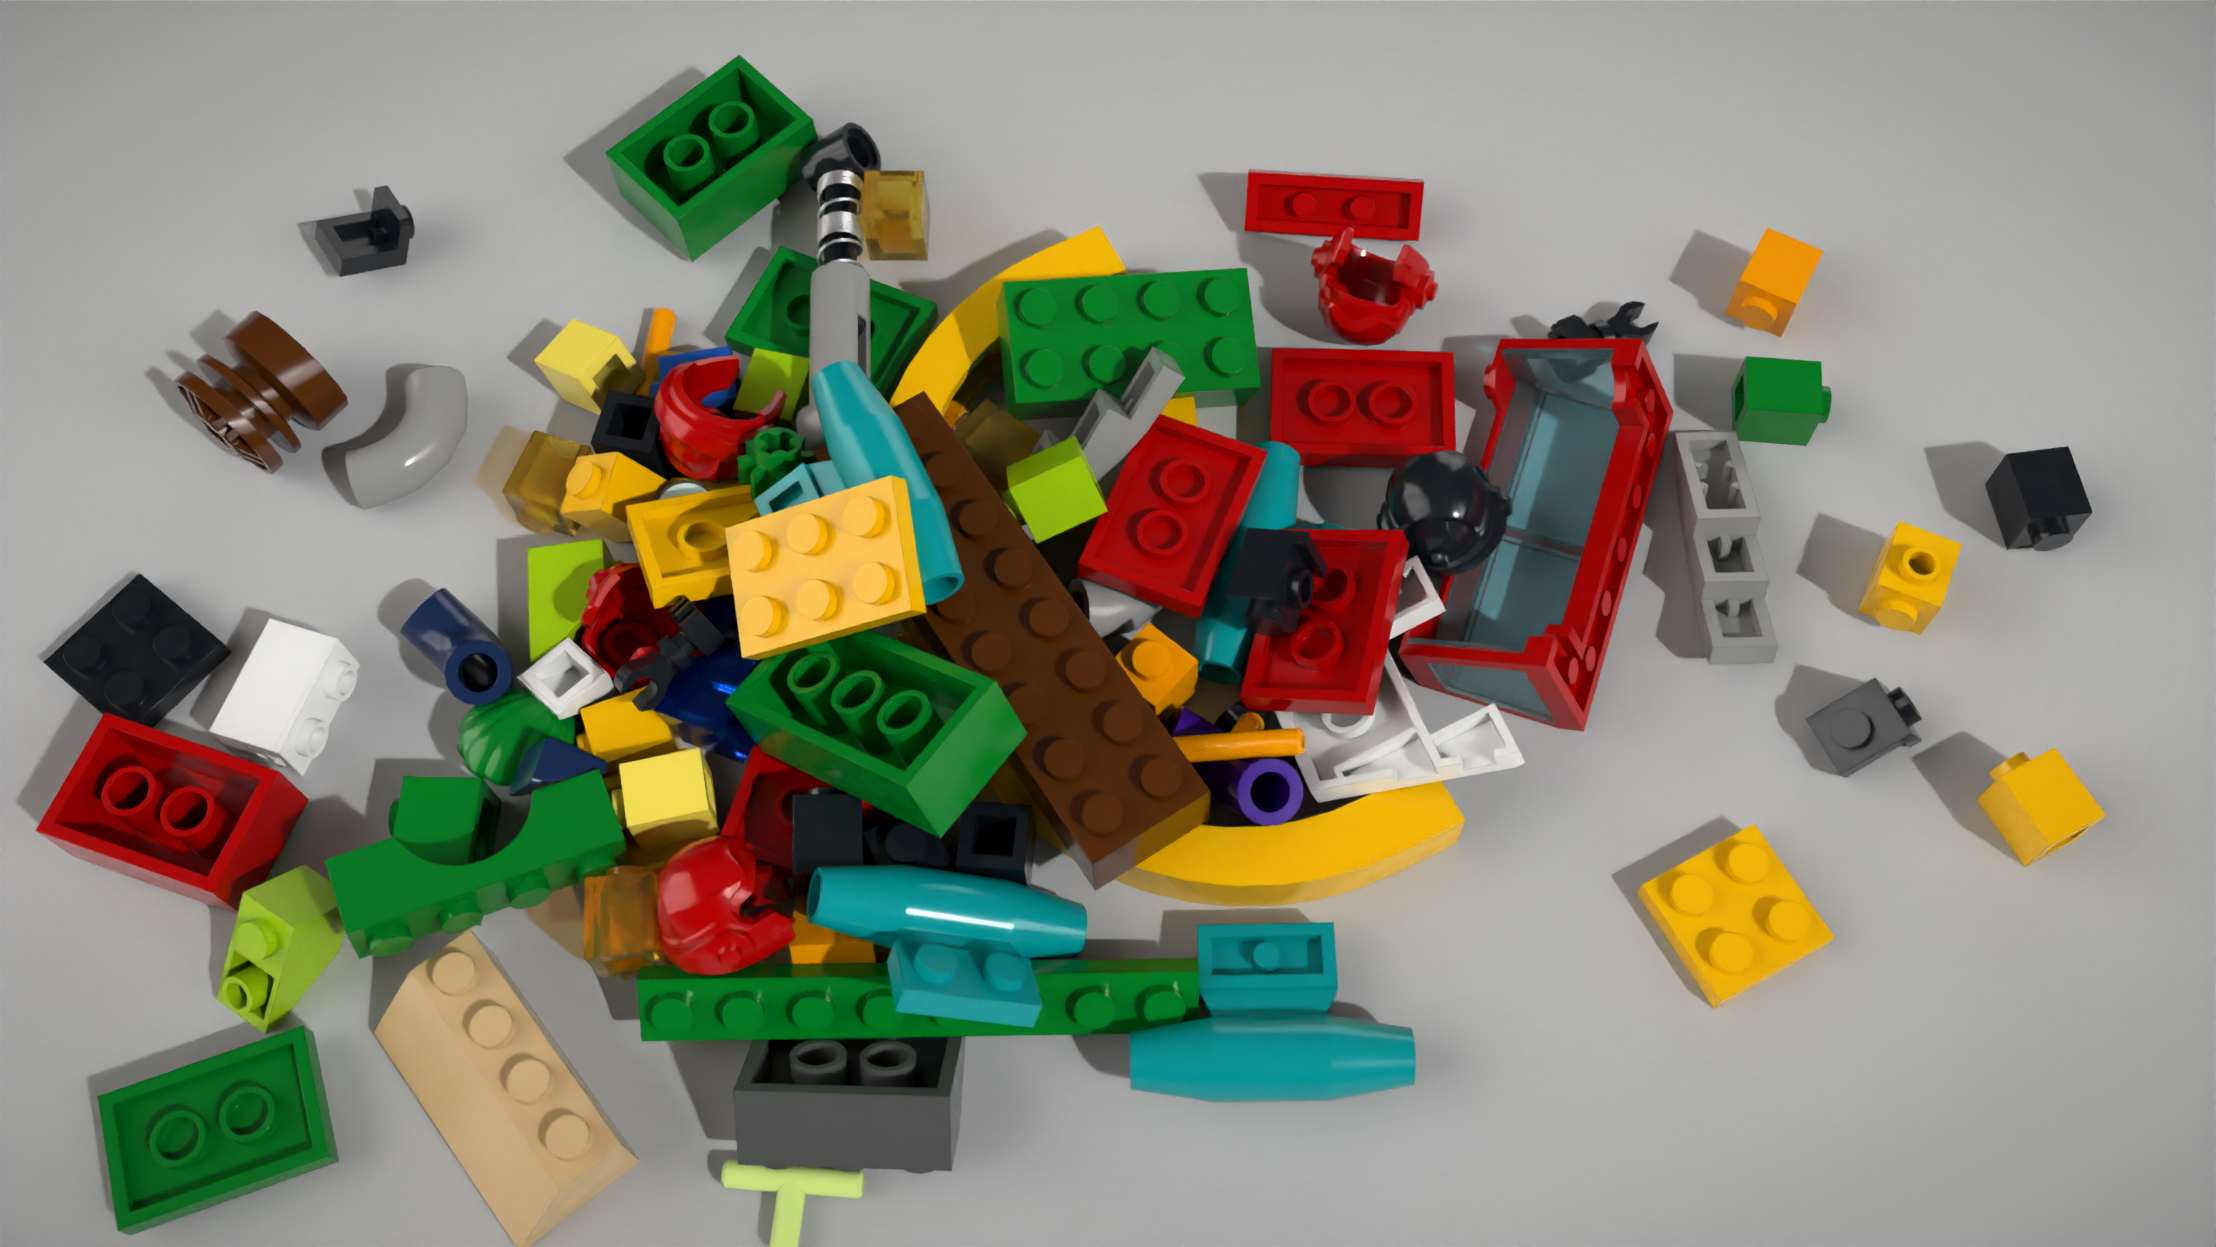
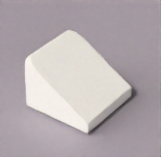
M569 637L517 677L519 683L559 720L579 714V709L618 696L609 673Z

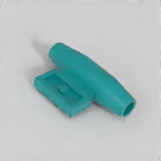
M838 361L824 367L814 376L811 388L831 460L812 464L802 463L754 499L760 515L771 514L890 475L906 479L925 605L938 603L949 598L962 587L964 583L963 571L944 505L905 427L856 362Z
M1261 441L1254 445L1257 448L1268 451L1266 465L1199 619H1196L1193 657L1198 660V676L1218 684L1234 685L1242 681L1255 632L1245 627L1226 597L1247 529H1348L1324 521L1322 524L1296 527L1301 458L1295 449L1276 441Z
M903 864L817 867L812 875L807 896V920L810 924L891 948L887 967L895 1012L1033 1028L1041 1011L1042 1003L1031 960L1076 958L1083 949L1087 934V912L1085 906L1081 903L1007 879Z
M1334 922L1197 925L1199 999L1210 1017L1130 1032L1131 1090L1215 1103L1331 1101L1415 1084L1416 1055L1412 1028L1327 1015L1337 996L1338 989Z

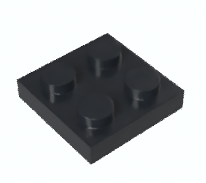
M139 573L43 663L103 715L106 712L153 728L232 652L222 641Z

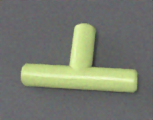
M728 1159L722 1168L721 1182L725 1188L777 1192L769 1247H798L805 1195L859 1199L864 1193L865 1173L862 1170L844 1172L829 1167L793 1166L788 1169L774 1170L761 1165H738V1160Z

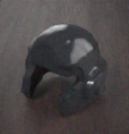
M1445 450L1411 455L1396 465L1388 480L1385 502L1381 505V511L1376 517V524L1378 530L1404 531L1409 542L1406 561L1418 556L1429 577L1450 576L1477 567L1494 552L1506 531L1507 517L1512 514L1513 507L1511 498L1503 494L1501 487L1491 485L1489 475L1481 466L1474 467L1469 458L1460 452Z

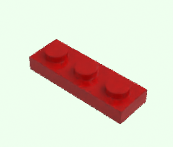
M1249 169L1244 231L1334 236L1339 231L1350 227L1354 229L1353 237L1419 241L1424 180Z

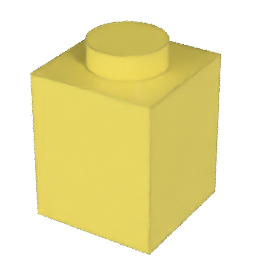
M574 318L534 359V362L565 401L599 416L609 390L632 394L647 377L618 336Z
M700 748L619 764L622 788L612 790V805L621 830L628 828L641 849L721 833L712 772Z

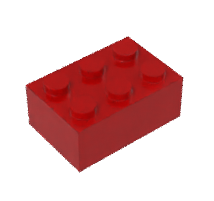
M105 712L35 831L75 858L237 915L243 892L265 882L309 799L277 770Z

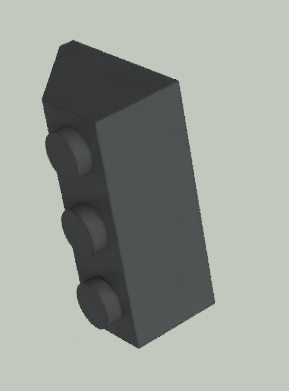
M966 1036L752 1040L733 1090L738 1165H761L774 1170L788 1169L793 1166L829 1167L844 1172H854L861 1169H896L914 1174H925L932 1171H952L960 1132Z

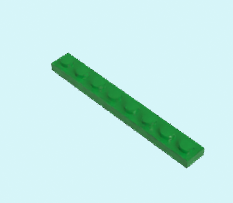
M1197 958L1031 960L1042 1003L1041 1011L1033 1028L895 1012L887 962L754 964L739 969L736 972L721 975L688 973L677 969L675 966H641L636 981L641 1041L1130 1034L1133 1031L1198 1020L1199 967Z

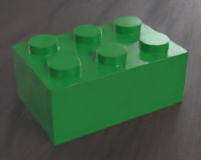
M738 55L606 151L605 155L621 196L693 262L803 179L804 176L799 160L800 154L805 148L817 142L818 138L813 119L742 56Z

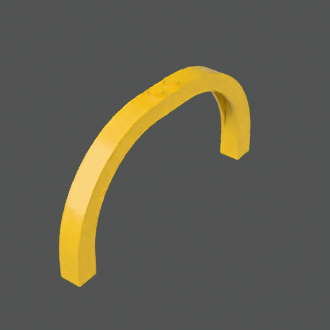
M1094 227L1012 265L983 284L953 309L931 333L908 365L890 400V407L894 408L925 391L950 428L954 430L974 398L991 379L1003 370L996 307L1003 282L1126 275L1125 266L1101 227ZM911 617L899 620L904 634L897 636V641L936 656ZM1006 760L987 782L988 785L1005 804L1032 805L1036 834L1073 859ZM1442 781L1371 793L1330 812L1280 825L1250 827L1200 825L1114 880L1145 892L1186 902L1230 907L1280 906L1320 900L1365 887L1458 842L1465 818Z

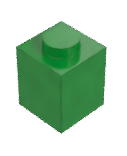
M1746 356L1731 388L1732 431H1736L1739 441L1807 446L1818 424L1826 423L1830 414L1831 389L1828 386H1822L1820 361Z

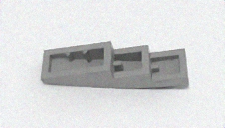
M1155 347L1151 348L1120 399L1100 388L1097 390L1069 436L1071 438L1076 435L1099 484L1146 434L1185 379L1175 359ZM1045 429L1030 456L1066 439ZM1027 524L1022 526L1023 530L1032 540L1033 536Z
M1736 431L1674 433L1672 444L1686 559L1708 664L1773 663L1778 643L1765 601L1770 579L1757 539L1761 514Z

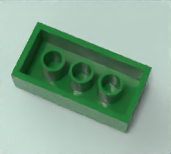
M1247 268L1003 282L996 307L1008 421L1080 417L1099 388L1120 399L1152 347L1173 357L1185 376V379L1171 399L1194 396L1195 408L1246 405L1261 388Z
M870 629L764 658L725 701L762 752L939 838L943 837L1028 734L995 680Z

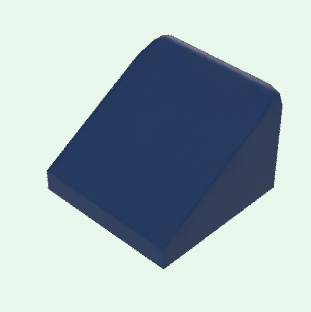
M550 736L525 752L509 795L514 797L531 795L533 790L596 769H600L602 775L606 773L609 763L605 762V759Z

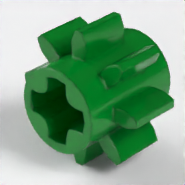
M782 427L765 429L759 432L754 437V440H746V455L737 457L739 484H751V498L756 499L802 463H816L813 454L815 451H805V437L799 436L798 433L791 429Z

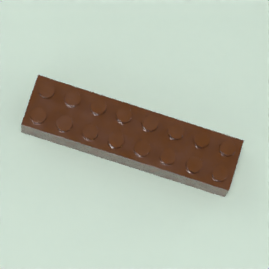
M922 391L892 409L905 427L944 505L963 571L964 583L952 596L938 603L925 605L926 613L913 616L911 619L937 657L997 682L1028 733L1006 760L1096 891L1208 821L1210 790L925 391ZM827 446L813 452L816 463L831 460Z

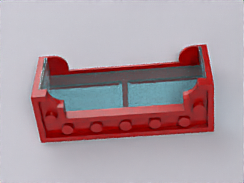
M1642 338L1500 339L1493 363L1486 367L1483 378L1485 396L1487 399L1492 400L1497 413L1479 466L1485 469L1489 475L1491 485L1500 486L1503 494L1511 498L1513 511L1507 517L1506 531L1491 555L1473 569L1443 577L1438 596L1446 611L1398 635V655L1419 686L1484 706L1495 702L1500 711L1555 728L1584 731L1674 412Z

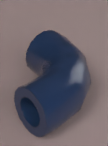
M441 588L426 599L402 626L400 634L444 674L448 689L455 698L462 702L478 706L495 703L504 697L513 685L515 664L512 654L499 638L446 588Z

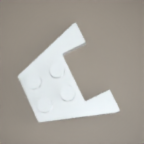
M1418 556L1409 559L1405 563L1389 640L1446 611ZM1388 648L1373 716L1275 711L1282 729L1300 728L1304 732L1305 751L1302 755H1294L1308 789L1317 803L1516 768L1526 763L1495 702L1430 734Z

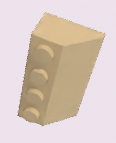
M470 929L408 973L373 1033L515 1246L530 1247L633 1168L640 1160L498 958Z

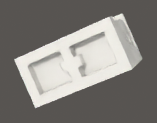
M269 618L209 732L235 756L245 759L250 758L280 768H286L288 765L297 775L303 777L312 759L316 758L323 751L328 739V727L341 702L347 700L354 691L360 664L339 639Z

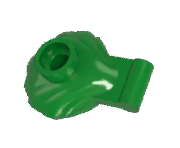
M526 688L511 689L495 703L483 706L474 705L462 717L458 728L457 751L464 758L465 766L472 774L479 778L487 779L494 785L511 787L520 762L527 750L550 736L576 747V736L585 730L581 713L559 720Z

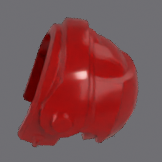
M1348 227L1336 233L1332 240H1325L1322 246L1315 248L1312 254L1311 265L1315 267L1314 277L1319 279L1318 309L1321 312L1325 326L1336 337L1348 343L1361 346L1383 344L1401 333L1410 316L1416 310H1423L1428 301L1435 299L1438 290V284L1434 281L1435 272L1430 270L1427 260L1410 245H1403L1396 261L1385 259L1353 245L1351 241L1354 229Z
M737 355L713 357L679 364L670 370L659 387L653 407L656 418L661 423L659 440L670 463L689 478L715 483L738 477L737 457L746 455L745 441L748 439L754 440V437L759 432L776 427L783 412L787 395L779 389L771 402L759 411L757 418L749 420L731 419L722 411L702 404V399L711 392L728 390L736 380L737 375L740 373V360Z
M619 563L608 568L606 571L598 570L590 577L588 582L590 587L587 590L586 598L589 602L580 619L581 625L586 627L581 639V646L587 655L609 673L613 685L616 672L623 664L629 660L646 656L652 651H658L660 649L656 644L658 640L665 634L672 638L680 630L670 619L668 609L672 606L654 609L640 563ZM704 599L693 601L692 603L711 621L710 611ZM699 649L690 656L694 663L685 671L678 668L672 680H676L681 676L689 677L696 671L699 666L698 659L702 655ZM640 678L627 691L631 692L648 686L650 678Z
M712 835L694 840L677 851L661 868L657 877L658 940L663 953L677 969L699 975H721L736 972L739 969L754 965L795 940L796 934L792 924L796 920L791 915L785 916L772 907L753 917L741 916L739 914L740 907L742 910H746L763 904L789 902L792 896V890L786 876L773 865L756 866L754 851L746 848L744 839L731 835Z

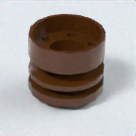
M252 311L222 337L229 354L237 363L232 369L216 358L203 354L196 361L213 386H209L190 371H184L173 383L188 402L194 417L216 440L236 456L252 462L267 474H274L284 463L280 455L267 440L270 438L284 450L295 454L302 447L298 437L287 422L293 417L305 426L315 431H320L348 405V400L337 382L299 342L267 316L258 311Z

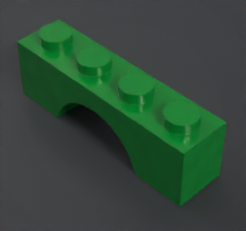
M600 769L533 790L530 811L519 834L500 852L479 862L455 866L432 863L410 852L395 836L324 860L346 935L359 959L370 955L374 957H388L408 949L414 940L439 931L456 933L467 930L477 925L483 919V916L508 907L525 909L536 906L547 900L551 892L577 883L584 886L602 883L612 878L618 872V869L630 865L625 838Z

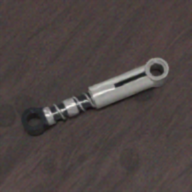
M847 123L808 146L801 152L799 159L803 176L810 188L817 194L818 204L821 207L817 214V247L819 251L816 258L819 267L813 271L810 278L809 404L801 408L796 417L797 433L799 436L805 437V450L817 451L826 446L811 388L814 376L824 367L846 360L856 362L871 381L870 278L863 265L857 261V257L864 251V224L858 216L864 210L863 204L860 202H862L867 180L880 172L882 163L875 142L865 129L856 123ZM822 254L824 255V265L821 260Z

